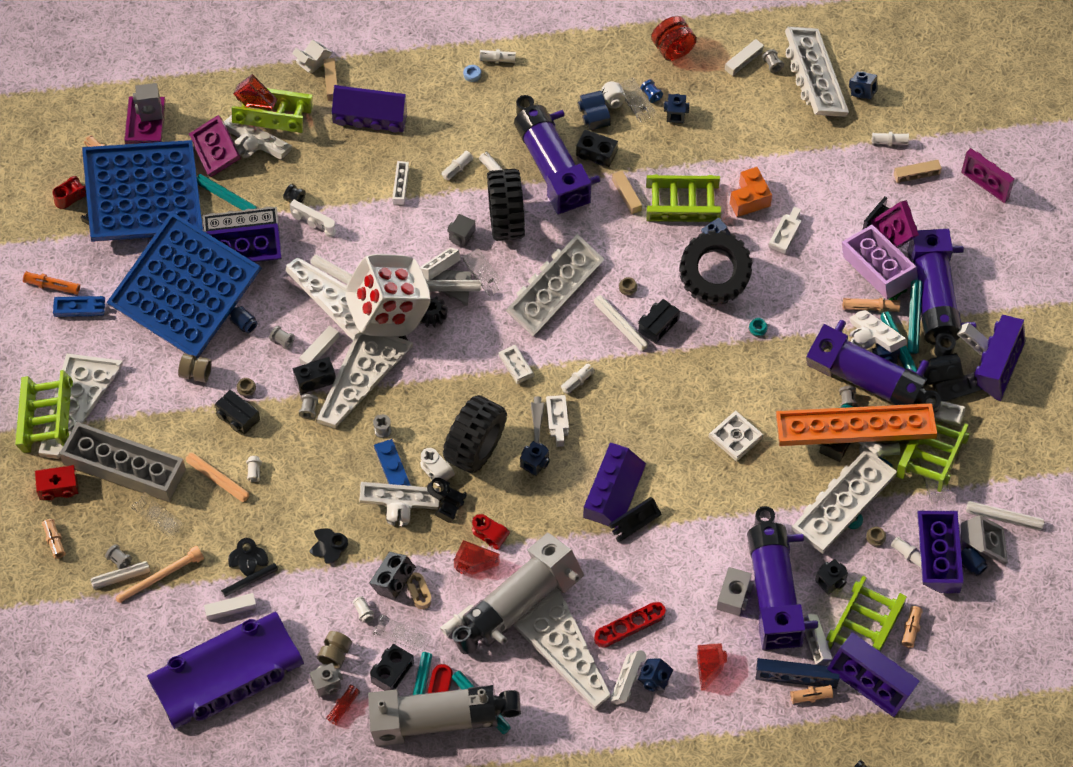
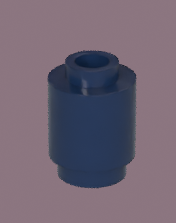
M243 306L235 307L230 313V321L243 332L251 333L258 325L256 318Z
M966 547L961 551L962 565L971 574H975L978 577L988 568L986 560L975 548L971 547L969 549Z

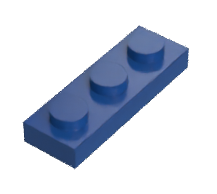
M390 439L375 444L374 449L388 484L411 486L393 440Z

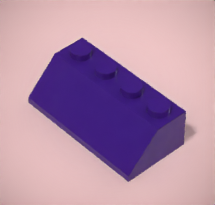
M334 85L332 103L333 123L339 126L351 125L356 128L366 127L373 130H389L394 133L404 132L407 119L406 94Z
M278 223L206 231L210 236L253 262L282 259Z
M1003 314L1000 320L995 323L994 335L989 337L988 349L983 352L981 357L982 363L980 366H977L975 371L978 386L998 401H1001L1026 342L1024 319Z
M610 442L583 507V518L609 526L612 521L628 512L646 463L629 448Z
M917 511L922 584L939 593H960L964 582L958 511Z
M853 632L827 667L830 672L840 674L839 678L892 717H895L920 682L912 674L908 673Z

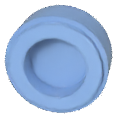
M476 65L465 67L463 71L465 80L468 82L478 81L481 78V69Z

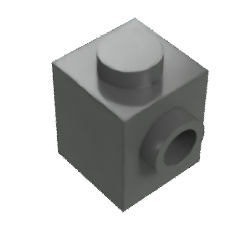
M458 214L455 221L451 222L448 226L449 240L455 245L466 247L476 231L475 220Z

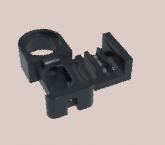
M439 477L434 478L428 483L427 491L432 497L440 501L442 500L441 503H443L442 508H439L435 516L451 523L455 519L457 510L464 505L465 501L463 500L466 498L467 492L460 493L449 486L450 483ZM433 483L440 485L441 492H437L433 488Z

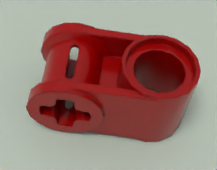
M77 176L70 177L67 181L53 189L52 194L55 206L59 209H65L86 196V186L80 183Z
M478 514L473 517V535L486 542L489 546L493 545L492 548L498 550L510 535L509 530L484 514Z

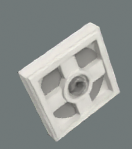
M737 411L733 412L709 433V438L736 462L764 437V434Z

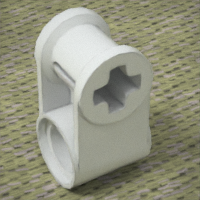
M426 448L422 451L421 468L431 480L439 477L447 481L455 475L450 464L435 449Z

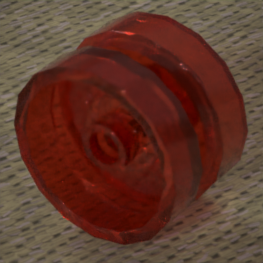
M672 16L657 25L651 34L652 42L667 61H674L687 55L697 42L696 35L681 16Z

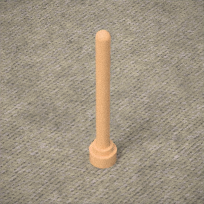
M197 545L189 549L190 552L187 553V556L117 595L116 601L119 603L123 602L185 565L204 560L203 554Z

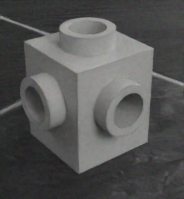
M333 663L320 665L316 670L309 672L311 682L318 697L332 695L341 689L340 681L343 680L339 668H334Z

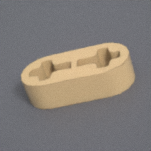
M412 573L406 582L408 591L414 605L418 609H426L431 605V594L424 577L420 573ZM413 579L419 581V588L416 589L415 584L412 583ZM419 593L422 594L423 598H426V602L422 603L419 600Z

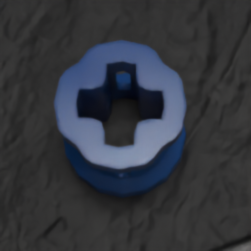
M652 79L645 81L640 87L641 92L648 96L650 103L659 101L663 96V92L657 89Z

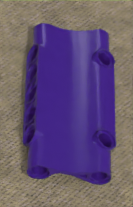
M275 611L259 620H246L242 624L178 656L172 657L168 660L166 666L148 674L147 678L159 698L174 729H177L191 722L192 717L198 721L205 720L280 682L284 678L285 670L290 672L304 665V661L278 613Z

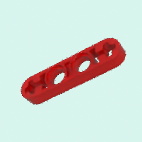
M660 602L650 603L597 629L594 635L595 644L602 648L608 647L660 622L665 617V606ZM653 609L660 610V615L652 614ZM638 616L642 617L644 623L637 625L633 622V619ZM618 625H623L627 630L625 633H618L615 628ZM600 634L607 636V641L600 639Z

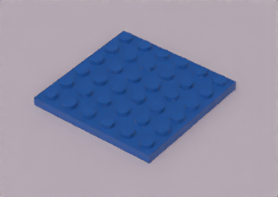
M192 140L82 147L91 242L154 237L171 212L203 231Z
M171 212L106 303L185 354L194 355L198 359L262 268Z

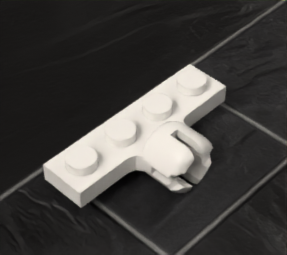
M232 115L224 121L228 132L238 137L234 143L239 155H242L243 158L250 157L257 150H263L281 160L291 151L292 145L255 126L232 123Z
M866 310L859 311L849 317L850 323L857 328L849 334V337H854L851 339L853 344L868 349L874 343H878L889 352L907 345L905 337Z
M361 482L359 503L386 506V521L395 526L397 516H399V526L407 525L410 521L411 508L438 510L439 500L428 493L427 487Z

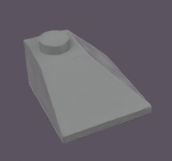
M981 515L961 523V537L965 543L1003 564L1008 563L1004 527Z

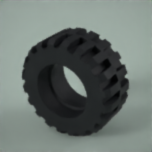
M503 169L488 172V201L493 239L496 241L522 239L525 237V216L519 170Z
M710 230L707 234L703 232L697 238H693L684 249L679 266L680 279L685 284V290L687 292L690 291L694 299L699 298L701 299L700 302L705 304L706 302H711V305H717V303L726 304L729 300L733 301L745 290L752 275L751 267L753 263L752 258L749 257V249H745V243L741 239L739 241L735 239L736 235L732 233L727 235L726 231L720 230V233ZM709 252H719L726 255L733 264V274L730 279L720 284L705 280L698 270V263L701 257Z
M481 395L473 396L468 400L456 416L453 425L449 429V434H447L443 447L445 460L468 473H476L493 454L492 452L502 436L507 421L505 408Z

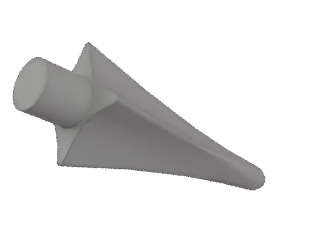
M536 396L534 397V403L531 402L534 441L539 444L544 402L541 403L542 398Z

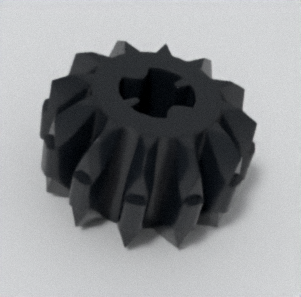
M437 296L434 299L430 297L429 307L420 324L425 323L426 327L432 324L434 328L436 323L442 325L443 320L447 318L448 312L443 299L439 300Z

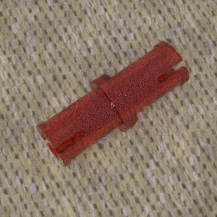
M350 684L342 697L335 701L336 705L326 716L329 722L333 721L332 724L337 725L344 713L351 709L350 705L360 694L359 689L356 688L354 690L355 686Z

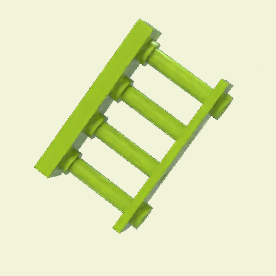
M242 85V106H232V123L303 133V116L301 115L303 112L311 114L313 95ZM256 105L260 107L258 110L249 108V106ZM267 107H269V108H276V109H277L276 112L266 111V110H267ZM290 110L295 111L294 115L285 114L284 111Z
M647 175L646 188H652V206H647L646 221L713 222L717 218H721V206H715L714 189H719L720 176ZM659 188H670L671 206L659 205ZM678 188H689V206H678ZM696 188L707 189V206H696Z
M60 370L59 380L40 384L34 383L29 376L21 377L15 445L23 453L31 452L33 442L56 439L64 446L69 437L68 423L73 380L64 370ZM59 388L58 397L35 401L36 394L39 391ZM57 405V414L34 418L36 408ZM56 422L55 431L33 434V427L35 425Z
M936 424L937 433L957 439L955 446L935 439L910 440L898 464L896 477L904 479L907 472H914L939 481L937 491L941 492L943 486H948L951 478L949 473L962 444H967L970 436V433H967L968 424H964L961 432ZM926 444L949 452L951 455L947 460L921 451L918 447L919 445ZM913 458H920L945 468L942 474L917 466L913 464L912 460Z
M862 576L860 582H855L851 591L854 594L835 630L831 629L828 633L826 641H829V650L832 649L834 643L843 645L846 641V638L839 635L841 629L845 626L872 639L871 642H874L872 647L881 652L905 605L907 596L899 593L897 599L887 598L864 587L867 577ZM862 594L888 606V609L891 610L889 615L885 614L883 616L856 603L859 595ZM851 610L879 622L882 626L880 632L877 630L874 632L847 619Z

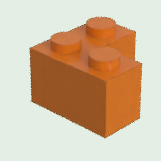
M758 167L740 172L739 185L741 188L731 191L730 205L736 217L770 207L772 193Z

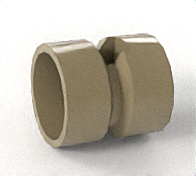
M183 354L179 363L178 376L184 379L194 377L195 381L206 383L211 373L212 361L208 358L199 357L196 359L194 355Z
M329 631L324 640L325 646L321 647L317 659L322 664L328 665L333 663L335 669H340L345 660L344 653H348L352 640L340 632Z

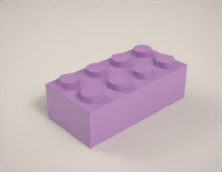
M873 225L842 241L843 257L887 300L910 287L911 281L918 280L917 267Z

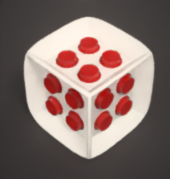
M374 254L362 259L355 269L346 287V300L353 320L361 333L370 336L398 337L410 334L417 327L429 307L430 291L423 272L414 258L404 255Z

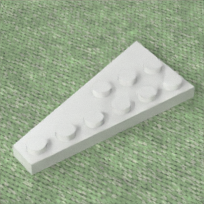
M298 257L286 265V272L353 341L363 334L357 328L346 300L347 286Z
M362 334L353 341L319 413L317 423L336 428L413 347V342L398 337L370 336Z
M66 354L62 370L73 380L68 423L69 435L77 422L82 424L85 422L124 365L123 361ZM59 388L56 389L54 397H58ZM57 405L51 407L49 415L57 414ZM56 422L47 423L45 432L55 431ZM56 439L44 440L41 442L39 456L59 459L63 446Z
M555 588L514 623L513 626L595 710L610 698V693L596 668L594 659L587 649L583 636L569 611L566 601L563 599L561 591Z

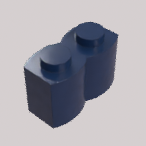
M596 91L580 95V101L577 102L579 112L584 114L582 116L584 125H588L589 130L611 126V117L602 92Z

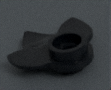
M318 529L314 531L318 542L309 552L315 557H324L326 564L333 563L339 559L341 552L348 547V539L345 535L334 533L331 529ZM337 541L342 542L341 545H335Z
M243 538L237 543V549L230 553L228 564L229 567L239 566L241 572L245 576H249L255 571L256 565L267 566L268 557L264 549L256 546L254 540ZM245 544L250 545V549L247 551L243 550Z

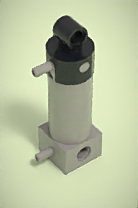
M546 533L527 549L531 559L463 615L467 626L458 627L452 634V638L462 654L473 653L478 647L479 640L488 647L496 640L501 644H505L507 638L503 634L555 588L565 593L585 575L573 551L550 533Z
M494 685L399 697L397 689L368 693L370 732L376 746L405 744L404 736L497 727L499 715L511 718L521 714L520 693L515 690H507L497 696L495 695Z

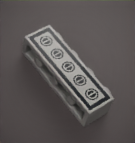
M277 207L203 215L204 232L278 223L279 228Z

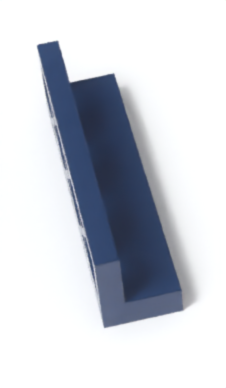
M757 658L755 679L816 687L831 685L832 688L837 689L840 674L830 672L827 669L828 666Z

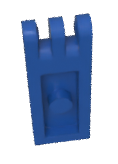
M104 296L54 297L53 315L54 317L104 316L105 311L103 309H105L104 303L106 298Z

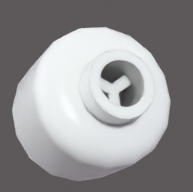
M607 82L601 89L608 108H619L626 100L622 85L617 82Z

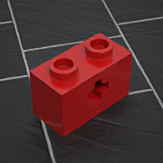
M74 465L35 471L36 492L39 500L49 501L55 497L70 498L73 495L79 494L77 472Z

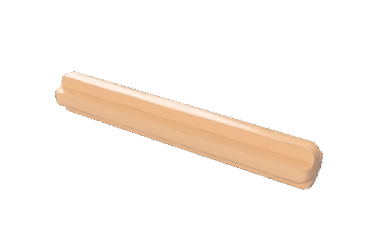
M190 453L186 457L188 464L241 502H245L249 498V492L196 454Z

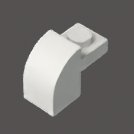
M311 40L305 51L295 48L292 54L297 57L298 65L308 73H314L324 65L323 59H328L333 52L321 43Z

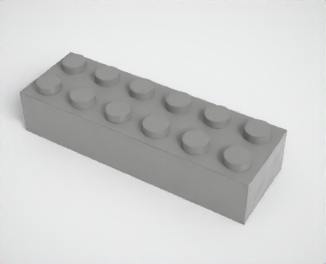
M79 422L75 424L60 452L62 463L65 466L74 465L76 470L170 502L186 471L184 460L180 457Z

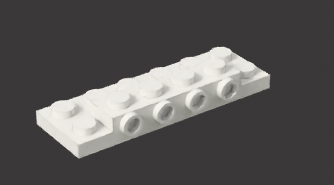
M787 27L785 33L790 45L786 49V57L791 60V71L796 74V85L801 88V99L805 100L806 105L812 106L815 115L846 117L849 111L819 29Z
M578 234L562 251L560 249L556 250L551 256L553 260L550 263L546 261L541 266L540 270L542 272L539 275L535 273L528 280L530 285L527 288L523 286L516 293L519 297L505 310L532 336L541 329L604 260Z
M865 449L850 466L843 468L838 479L834 478L829 483L828 489L825 492L819 493L813 505L809 504L805 508L803 515L792 526L791 530L796 534H804V540L823 554L896 476L897 471Z

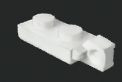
M794 207L790 215H783L769 242V248L786 254L800 227L801 220L798 218L801 209Z
M565 395L547 396L549 433L551 437L556 436V447L564 446V436H568L569 432Z

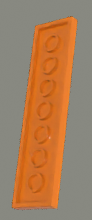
M932 404L776 411L779 446L937 438Z

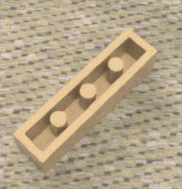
M335 58L323 59L328 101L333 100L334 85H337Z
M933 160L895 168L894 177L896 182L900 183L940 175L942 168L939 160Z
M623 170L612 174V181L631 215L642 211V204Z

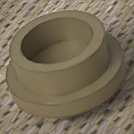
M630 277L622 279L619 283V291L627 296L633 295L637 291L636 281Z
M242 378L237 384V392L242 396H250L256 390V384L250 378Z
M880 527L870 528L867 531L866 540L873 546H880L886 540V533Z

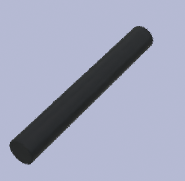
M273 563L222 589V594L226 597L278 570L277 565Z

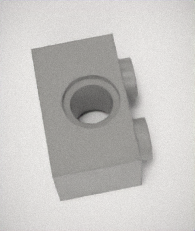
M157 83L135 85L136 93H133V102L136 115H140L141 122L163 119Z
M728 567L718 598L717 610L740 616L741 610H746L748 599L745 597L747 592L751 593L754 584L751 581L752 573ZM737 590L740 594H734L731 591Z

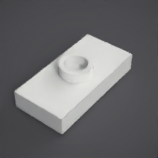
M516 345L499 352L500 359L516 384L534 377L533 371Z
M929 398L927 399L926 403L932 404L933 406L937 402L936 400ZM941 401L940 409L934 413L935 421L961 426L966 409L965 406Z

